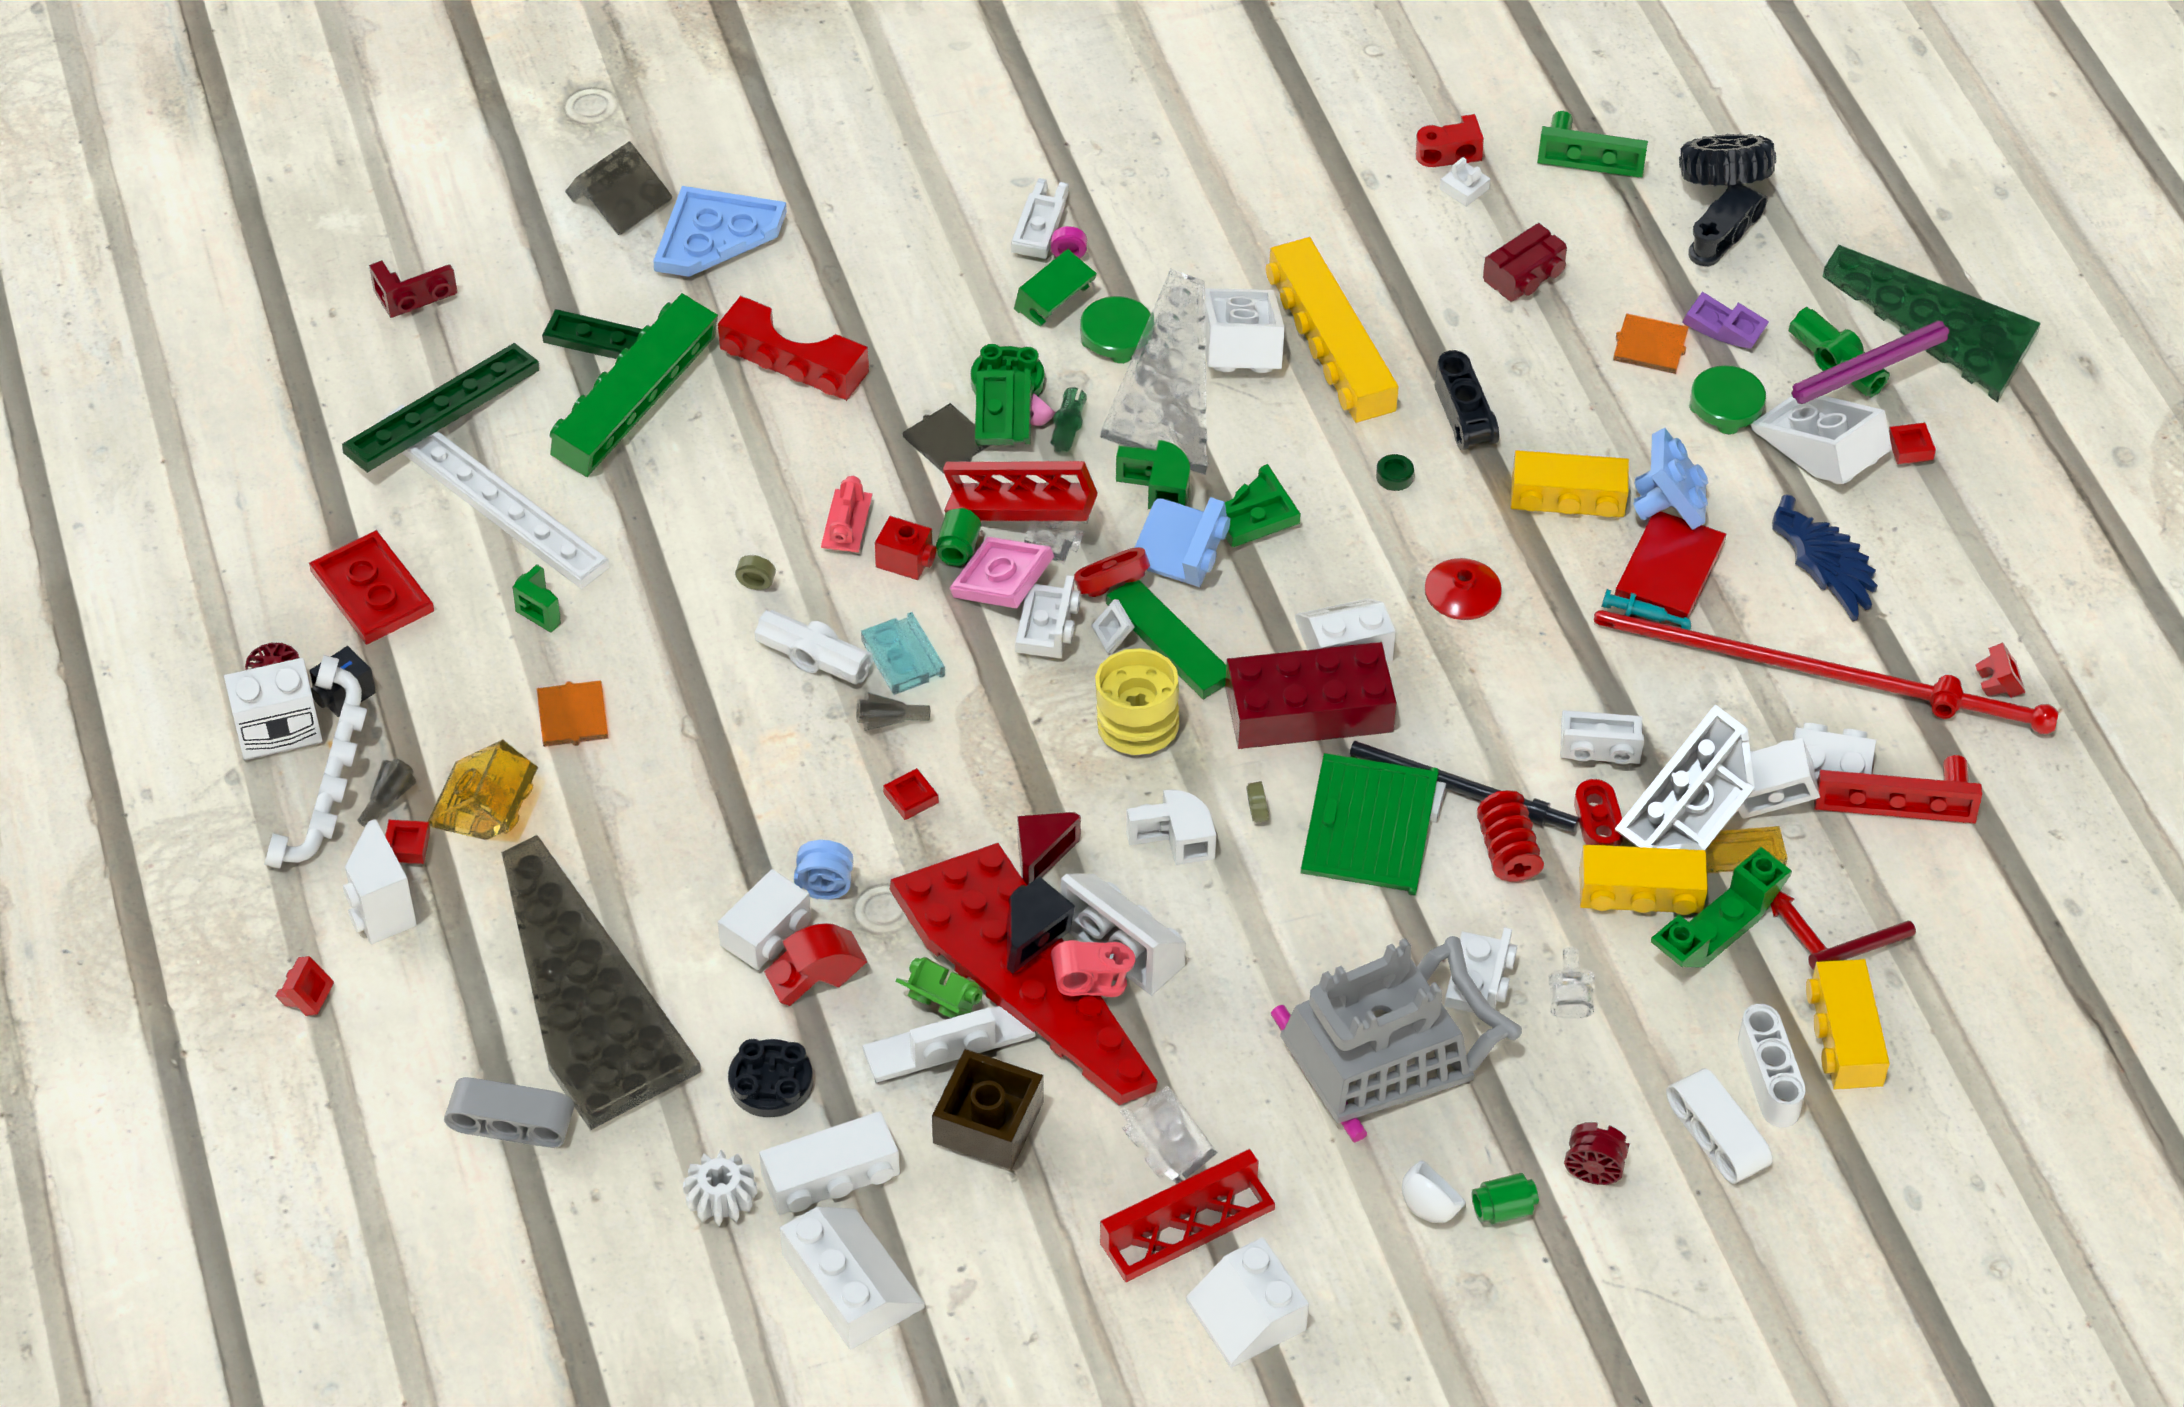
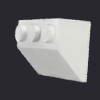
M1066 874L1061 878V894L1075 905L1069 934L1080 942H1119L1128 946L1135 954V964L1127 972L1126 977L1152 996L1185 966L1186 942L1176 930L1166 928L1155 920L1145 907L1135 905L1123 896L1119 888L1113 883H1106L1095 874Z
M815 1207L780 1227L782 1255L850 1350L925 1308V1303L856 1209Z

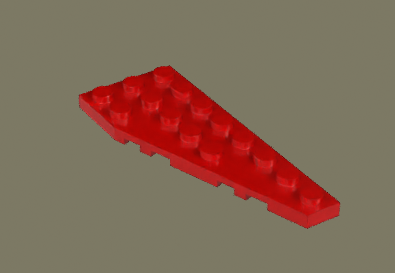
M999 843L891 879L890 892L926 948L937 957L942 954L955 965V972L965 978L970 977L985 989V996L997 1006L1002 1007L1032 1032L1039 1033L1051 1043L1050 1049L1062 1058L1066 1055L1082 1068V1075L1113 1101L1121 1105L1156 1092L1157 1079L1103 998L1092 995L1067 996L1058 990L1051 960V951L1056 945L1064 942L1062 938L1014 974L1007 970L1006 922L1009 911L1008 901L1012 893L1019 886L1027 885Z

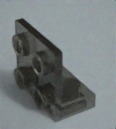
M628 141L578 175L565 191L573 203L583 196L587 200L590 199L618 235H622L672 199V194L631 141Z

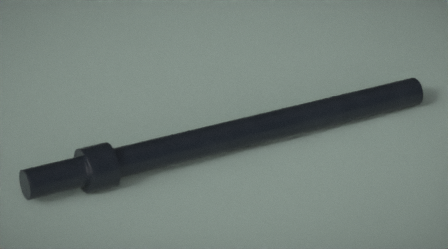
M1354 741L1350 749V756L1359 759L1426 770L1433 768L1358 741ZM1440 769L1438 771L1437 781L1446 783V789L1481 801L1489 795L1501 791ZM1534 798L1533 801L1525 799L1523 804L1527 806L1529 810L1528 817L1533 823L1541 826L1548 823L1571 832L1576 831L1579 817L1551 808V803L1537 798Z

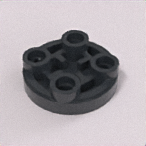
M748 1039L744 1041L729 1066V1090L736 1104L750 1114L760 1117H778L793 1112L807 1100L813 1086L812 1066L804 1046L798 1042H787L778 1039L760 1041Z

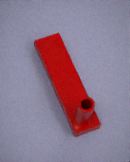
M1952 755L1944 760V780L1820 770L1817 781L1820 798L1814 799L1815 810L1976 824L1982 798V784L1969 783L1968 763L1960 755Z

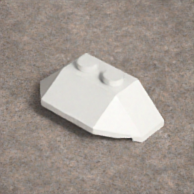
M1714 705L1617 825L1615 831L1636 847L1706 850L1755 789L1748 728L1717 705Z

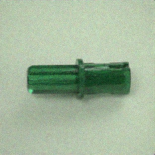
M1070 387L1064 391L1061 407L1055 412L1053 418L1055 427L1050 443L1054 446V451L1058 453L1061 451L1068 452L1071 449L1076 431L1082 427L1083 419L1081 414L1087 400V395L1081 390L1078 400H1076L1075 397L1078 391L1076 387Z

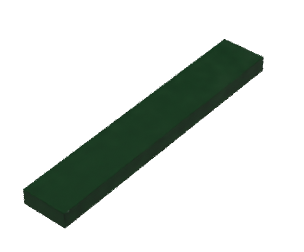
M513 343L342 443L343 454L368 473L538 372L539 361L516 343Z

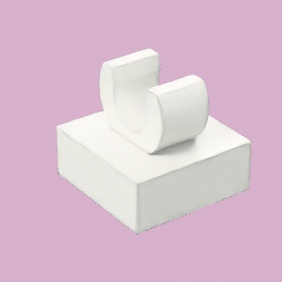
M1462 157L1452 165V171L1440 180V190L1467 207L1490 189L1491 179L1481 173V169L1478 166L1473 168L1467 164L1466 159Z

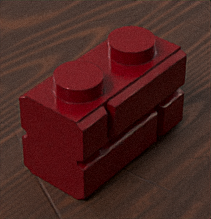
M1537 223L1485 257L1484 282L1494 290L1498 289L1499 293L1510 302L1523 294L1529 296L1536 291L1540 283L1549 277L1555 279L1564 271L1567 253L1566 243L1555 234L1551 235V232L1542 224Z

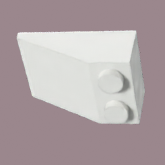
M1202 288L1204 344L1208 367H1214L1215 370L1221 372H1231L1236 368H1250L1252 371L1267 373L1272 371V369H1282L1284 324L1274 290Z
M1791 396L1751 423L1752 430L1811 475L1832 481L1835 484H1844L1851 481L1855 475L1866 467L1875 464L1879 458L1892 450L1885 410L1827 396H1820L1805 404H1798L1796 399Z

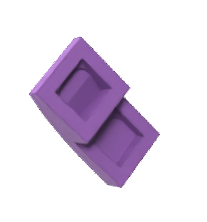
M1702 291L1682 323L1718 341L1751 349L1769 321L1739 302L1731 310Z

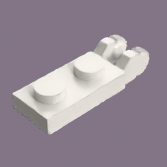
M1039 178L1037 180L1033 193H1029L1014 233L1011 252L1047 258L1051 247V236L1057 230L1064 211L1069 191L1068 183L1060 182L1055 196L1050 197L1046 196L1048 189L1047 179Z

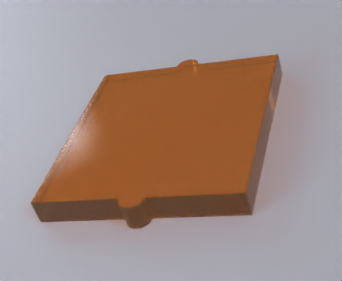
M1626 313L1621 332L1616 333V341L1618 342L1613 360L1676 374L1680 358L1686 353V346L1684 344L1689 327Z
M601 680L575 684L567 681L565 685L537 688L543 747L570 743L578 746L580 742L609 739Z

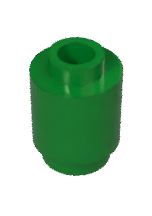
M952 509L944 516L936 548L939 558L946 564L960 566L965 564L973 555L981 529V521L969 509Z
M1523 1173L1482 1182L1480 1187L1472 1189L1471 1193L1474 1211L1481 1223L1489 1221L1491 1224H1496L1532 1215L1534 1205L1539 1203L1538 1191L1532 1179L1527 1180Z

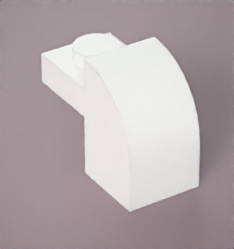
M1163 790L1162 804H1144L1127 809L1126 834L1129 846L1169 840L1175 865L1215 859L1216 832L1212 817L1207 806L1196 796L1180 790Z

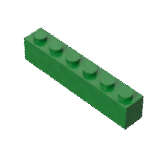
M683 293L672 304L670 302L666 303L652 326L646 325L639 333L636 343L630 349L625 348L619 354L614 367L608 373L604 371L599 375L587 396L581 395L574 403L571 413L565 419L560 418L554 424L549 435L552 439L550 455L585 477H588L715 338L718 314Z

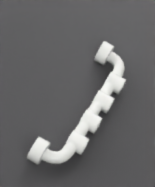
M323 655L315 686L331 690L332 683H337L345 689L346 697L306 839L300 846L293 847L287 845L289 837L273 833L264 865L280 869L282 861L298 863L308 860L317 853L323 837L332 838L337 815L330 814L333 801L342 802L347 779L340 778L343 765L352 766L357 744L350 742L353 730L361 732L367 708L360 707L362 689L358 680L351 672L337 667L339 662L337 658Z

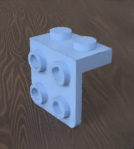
M1210 497L1205 510L1200 511L1165 499H1157L1153 503L1134 547L1145 549L1150 562V567L1147 571L1201 587L1206 573L1211 572L1214 566L1218 544L1221 539H1225L1229 530L1230 518L1226 514L1225 502Z

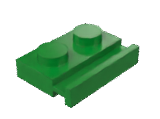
M1014 370L976 372V445H1014V442L1031 444V370L1015 373Z

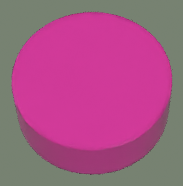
M1065 226L1058 228L1051 236V252L1054 256L1058 257L1065 250L1069 249L1080 259L1087 250V236L1076 227Z

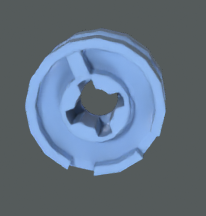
M814 840L803 844L797 851L794 884L807 890L810 897L816 899L830 900L845 895L851 885V871L853 870L854 862L853 854L844 845L830 840Z

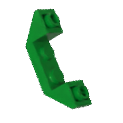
M1763 847L1758 848L1734 868L1731 885L1727 891L1691 921L1688 922L1681 915L1675 917L1651 937V943L1681 967L1704 968L1759 922L1791 876L1792 870Z

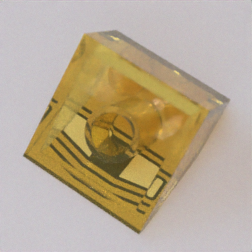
M503 739L456 761L428 819L429 825L432 828L488 840L501 833L506 834L510 832L519 821L520 815L518 811L523 801L533 790L534 784L532 780L538 767Z

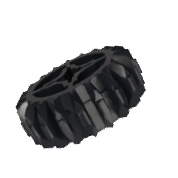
M1741 133L1715 134L1714 136H1703L1700 139H1693L1683 144L1680 148L1679 168H1681V176H1683L1684 180L1693 184H1701L1703 186L1714 185V187L1718 185L1752 184L1754 181H1762L1770 177L1775 172L1776 152H1774V143H1772V140L1761 135H1743Z

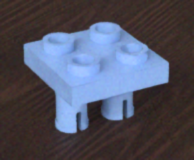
M1666 428L1652 434L1651 470L1635 478V487L1641 496L1634 499V508L1642 520H1646L1652 515L1672 506L1676 508L1693 530L1705 523L1706 506L1708 505L1706 498L1708 478L1703 468L1698 464L1694 465L1688 458L1687 450L1679 438H1673Z

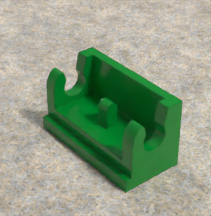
M1067 249L1019 287L1014 310L1018 313L1021 312L1036 325L1042 326L1046 323L1042 316L1048 318L1056 308L1077 291L1088 289L1090 287L1088 283L1095 280L1097 273Z

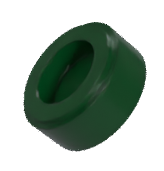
M1390 454L1378 461L1376 480L1380 486L1387 490L1400 491L1412 484L1414 465L1410 459L1403 455Z

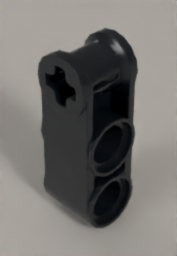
M1743 184L1729 185L1722 196L1715 200L1704 215L1695 222L1693 226L1695 239L1688 251L1691 261L1700 266L1715 265L1734 244L1739 242L1748 228L1759 220L1766 207L1767 196Z
M1449 350L1442 353L1438 359L1434 385L1452 427L1458 448L1466 450L1469 445L1487 441L1490 444L1498 443L1499 427L1496 416L1489 407L1469 357L1457 350Z

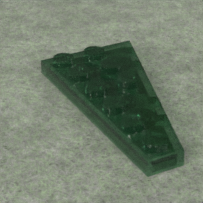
M1839 244L1824 267L1822 276L1824 279L1852 299L1863 300L1872 306L1877 317L1883 321L1888 318L1897 324L1902 335L1909 334L1936 321H1942L1945 327L1949 329L1948 339L1925 351L1941 363L1950 362L1962 371L1961 377L1969 383L1977 382L1989 390L1987 396L1997 403L2036 338L2041 325L2038 321Z

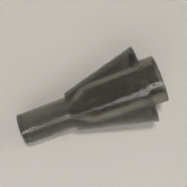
M867 691L865 692L864 699H858L856 705L857 723H863L865 731L902 723L905 720L929 721L931 714L930 705H909Z
M399 759L382 761L370 795V802L357 819L358 823L363 827L369 821L377 820L384 809L391 806L416 784V779L412 775L414 770L407 763Z

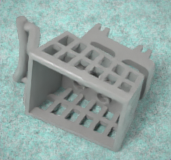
M1450 936L1443 945L1430 950L1417 967L1411 959V945L1404 938L1400 940L1397 948L1393 944L1388 945L1382 958L1347 973L1342 966L1335 969L1333 976H1331L1329 971L1323 973L1320 983L1310 990V999L1295 1006L1285 1029L1281 1030L1280 1037L1338 1124L1473 1081V1072L1481 1065L1496 1043L1507 1037L1511 1040L1518 1039L1522 1034V1028L1489 1005L1467 972L1460 938ZM1448 958L1452 981L1476 1016L1492 1027V1029L1487 1030L1478 1038L1467 1055L1463 1034L1441 1003L1442 990L1436 982H1433L1431 986L1427 983L1440 962ZM1383 1010L1389 1013L1376 1018L1373 1012ZM1434 1050L1435 1057L1426 1060V1053ZM1415 1058V1064L1407 1066V1060ZM1451 1064L1455 1071L1448 1073L1447 1065ZM1396 1065L1395 1071L1387 1073L1389 1067ZM1437 1069V1076L1427 1079V1072ZM1376 1073L1375 1078L1368 1080L1369 1075ZM1416 1076V1083L1407 1086V1079ZM1356 1081L1355 1085L1349 1086L1350 1082ZM1396 1083L1395 1090L1386 1092L1388 1085ZM1375 1090V1096L1366 1098L1367 1092ZM1355 1097L1353 1103L1345 1105L1346 1100Z

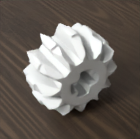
M720 1150L717 1158L711 1159L706 1154H703L701 1165L690 1164L688 1169L689 1177L684 1178L683 1190L687 1196L686 1203L690 1211H697L698 1217L702 1222L713 1216L717 1225L720 1226L723 1217L729 1216L737 1223L739 1211L750 1212L752 1198H755L757 1194V1183L754 1182L752 1167L750 1164L743 1165L739 1154L726 1159L725 1153Z

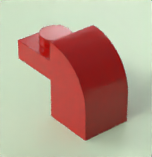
M823 923L805 927L782 941L787 951L770 965L764 973L779 1002L791 1006L819 980L839 988L868 961L852 931L835 924Z

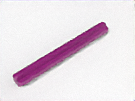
M1942 321L1931 323L1795 383L1792 386V397L1796 399L1798 404H1805L1946 341L1949 329L1945 327Z

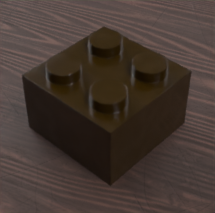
M964 1049L932 1114L933 1143L1012 1170L1044 1103V1075Z

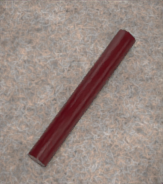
M1908 920L1811 954L1808 957V962L1814 970L1816 962L1847 960L1912 937L1916 934V928Z

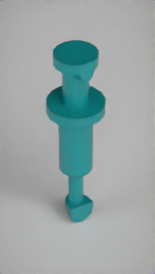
M1606 589L1601 605L1603 608L1609 609L1613 606L1626 610L1624 614L1626 616L1633 614L1659 623L1667 620L1680 624L1683 629H1691V621L1686 617L1680 618L1667 614L1665 608L1635 600L1636 594L1631 593L1630 598L1626 599L1610 594L1611 590Z

